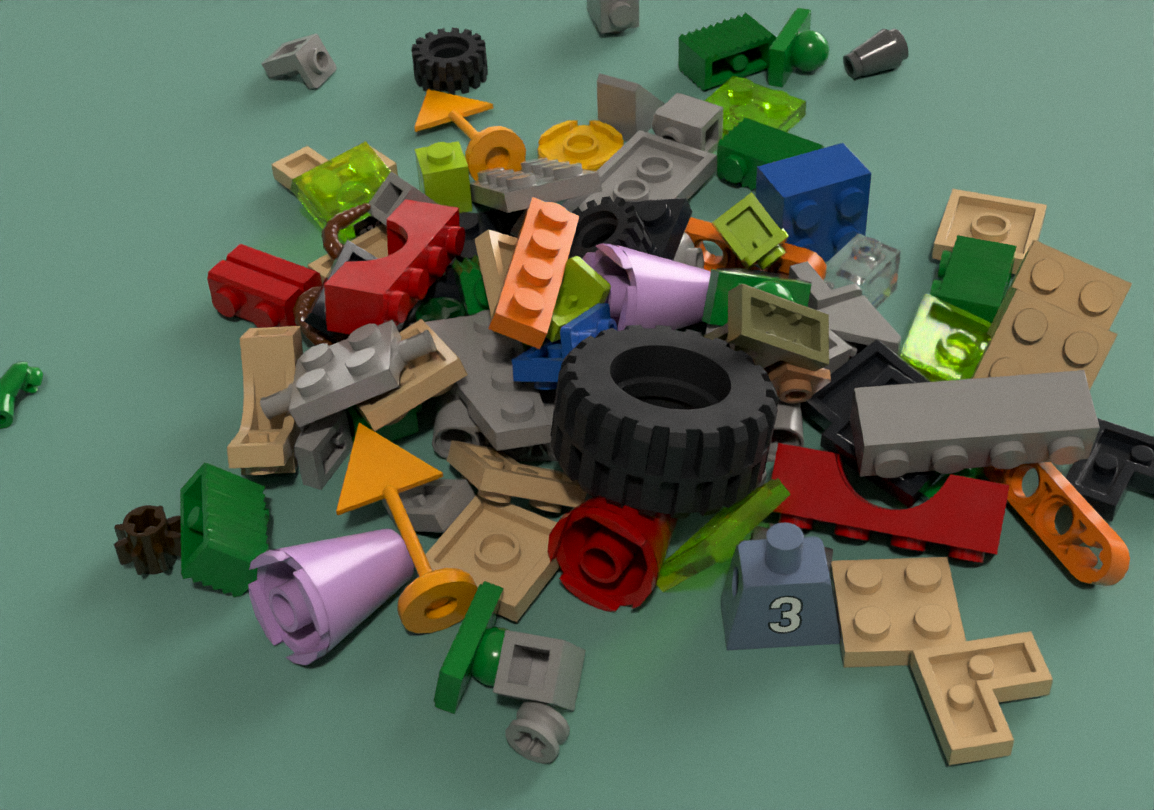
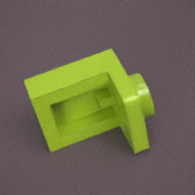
M752 192L712 222L713 227L746 269H751L758 264L763 271L786 253L781 245L788 240L789 235L784 228L780 229Z
M579 256L569 258L565 264V271L546 335L551 342L561 339L560 329L562 326L596 304L605 303L611 290L610 284Z

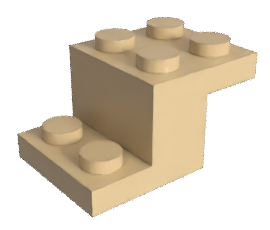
M1032 240L987 332L991 338L971 379L1084 370L1090 390L1118 335L1109 329L1132 283L1039 241Z

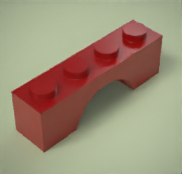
M405 199L386 219L388 256L368 261L345 262L324 284L327 331L350 335L359 327L367 324H376L378 326L393 320L397 327L399 323H403L409 311L419 300L425 297L430 286L438 277L443 276L446 267L463 250L465 230L463 227H460L459 208Z
M778 443L766 510L780 513L778 523H791L805 529H812L814 519L836 523L834 534L861 540H868L870 530L893 534L891 545L917 551H925L927 541L950 545L948 556L983 563L985 552L997 555L1010 485L950 474L941 489L926 502L909 509H887L870 503L854 490L844 473L840 454Z

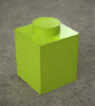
M437 142L428 147L416 148L415 157L420 191L439 205L459 208V213L473 211L469 170L460 142Z

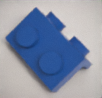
M598 303L562 326L560 329V340L551 342L546 337L540 349L531 347L512 360L514 382H534V387L542 390L557 389L561 363L569 352L589 336L595 338L601 331L611 328L618 331L616 321L611 319L609 304Z

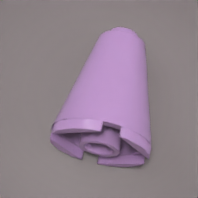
M615 244L596 245L598 248L596 252H587L582 258L611 286L605 303H608L610 306L611 319L616 321L618 331L624 330L629 325H641L643 328H655L656 325L671 326V330H676L704 322L702 317L710 271Z
M380 529L273 549L260 554L251 561L249 570L258 569L257 580L248 584L249 597L255 616L270 642L274 646L284 642L294 652L287 656V659L296 664L308 665L324 657L407 583L413 575L414 563L402 536L391 529Z

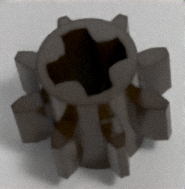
M144 505L137 507L125 516L123 524H117L114 527L118 541L113 545L119 563L124 565L133 561L137 575H142L143 573L149 575L163 573L174 565L177 556H181V517L177 515L167 519L163 506Z

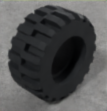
M629 325L621 331L611 328L601 331L595 338L589 336L582 340L566 355L561 363L551 427V447L564 473L571 481L578 480L581 489L593 497L600 495L606 498L607 503L623 508L626 505L638 509V514L655 517L656 513L670 514L671 518H688L691 513L699 512L702 516L717 513L723 508V505L729 509L738 504L760 484L762 475L765 472L777 417L778 396L761 365L755 366L751 356L742 350L734 351L730 348L729 343L721 339L715 338L711 340L702 337L701 332L686 329V332L671 330V326L656 325L655 328Z

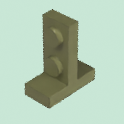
M743 283L728 291V323L703 336L711 340L715 338L721 339L729 343L730 348L736 352L744 351L752 357L755 366L761 365L763 369L780 360L811 371H817L829 365L828 314Z

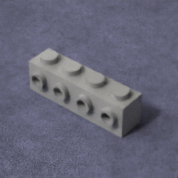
M1084 370L854 388L850 414V424L860 477L878 475L883 478H896L906 473L925 471L950 474L959 472L964 468L990 466L998 469H1011L1022 464L1042 462L1067 465L1081 459H1089L1100 428Z

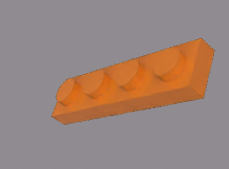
M532 197L523 219L488 328L489 330L532 347L541 348L548 333L566 267L565 264L568 260L579 220L578 215L569 212L560 204L544 202Z

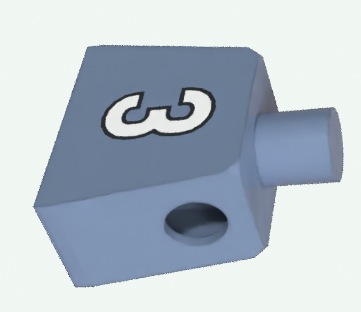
M777 523L768 529L766 539L745 540L736 545L721 596V612L727 650L840 644V632L823 540L816 536L804 537L802 530L794 524Z

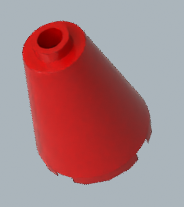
M597 495L568 511L558 520L549 534L547 550L549 559L552 562L556 557L560 568L564 572L559 578L567 590L582 602L603 611L616 612L619 606L633 605L631 608L633 609L641 606L656 586L678 518H671L670 514L656 513L655 517L638 514V509L626 505L623 508L607 503L606 498Z

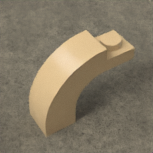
M301 326L249 328L240 337L244 387L243 415L239 432L227 446L229 469L241 468V475L295 473L298 461L295 457L294 445L301 434V429L289 411L277 415L273 419H268L262 411L260 400L262 397L270 396L288 388L289 384L293 383L297 359L303 354Z

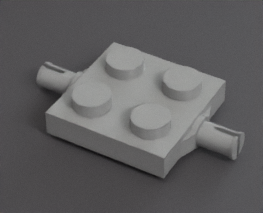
M390 320L378 326L376 324L361 326L353 331L347 339L333 345L319 344L313 346L297 359L293 383L289 384L288 388L261 398L262 411L268 419H273V417L289 411L300 428L399 387V375L404 366L408 364L407 362L436 351L432 335L428 330H424L422 333L401 341L402 337L393 320Z

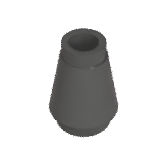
M896 28L891 30L881 29L849 54L843 56V65L847 74L852 79H855L859 76L900 67L902 61L906 60L909 55L906 40Z

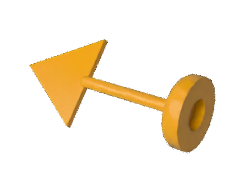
M427 89L414 127L415 132L453 121L471 140L465 151V159L469 175L475 181L479 180L478 172L504 167V170L514 169V172L521 171V163L526 160V149L523 140L511 129L493 126L478 132L464 118L494 109L493 103Z
M359 423L336 514L338 516L376 501L386 500L419 575L418 578L404 589L398 599L397 611L401 622L407 630L414 633H433L444 630L464 619L478 587L469 573L458 568L432 570L398 494L444 477L443 472Z

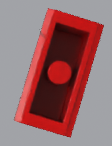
M241 243L227 255L226 261L222 259L210 269L207 277L214 308L226 317L238 316L254 323L258 328L296 326L293 308L297 297L312 287L322 286L321 275L317 271Z

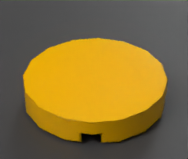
M568 120L552 126L541 135L537 154L538 158L558 159V162L569 161L570 164L581 163L582 169L597 171L624 145L622 134L614 127L601 121L589 120L588 126L578 125V120Z

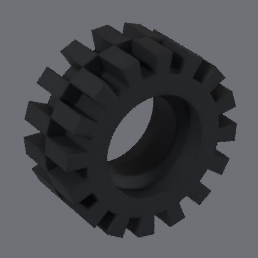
M445 28L437 29L438 34L434 35L430 31L425 33V38L419 37L416 39V44L412 45L414 77L417 86H423V91L427 92V89H434L439 92L448 91V94L455 95V91L460 90L462 94L469 93V87L476 90L480 87V82L485 83L487 80L486 43L484 39L481 40V35L478 33L472 35V31L468 29L459 33V28H452L451 32H445Z
M610 196L602 197L601 204L597 205L595 200L586 202L588 209L583 212L579 207L572 211V213L579 216L568 259L579 256L582 259L587 252H596L598 250L596 245L601 243L615 244L648 253L646 250L652 248L650 235L631 202L628 201L626 203L624 198L616 197L613 202Z

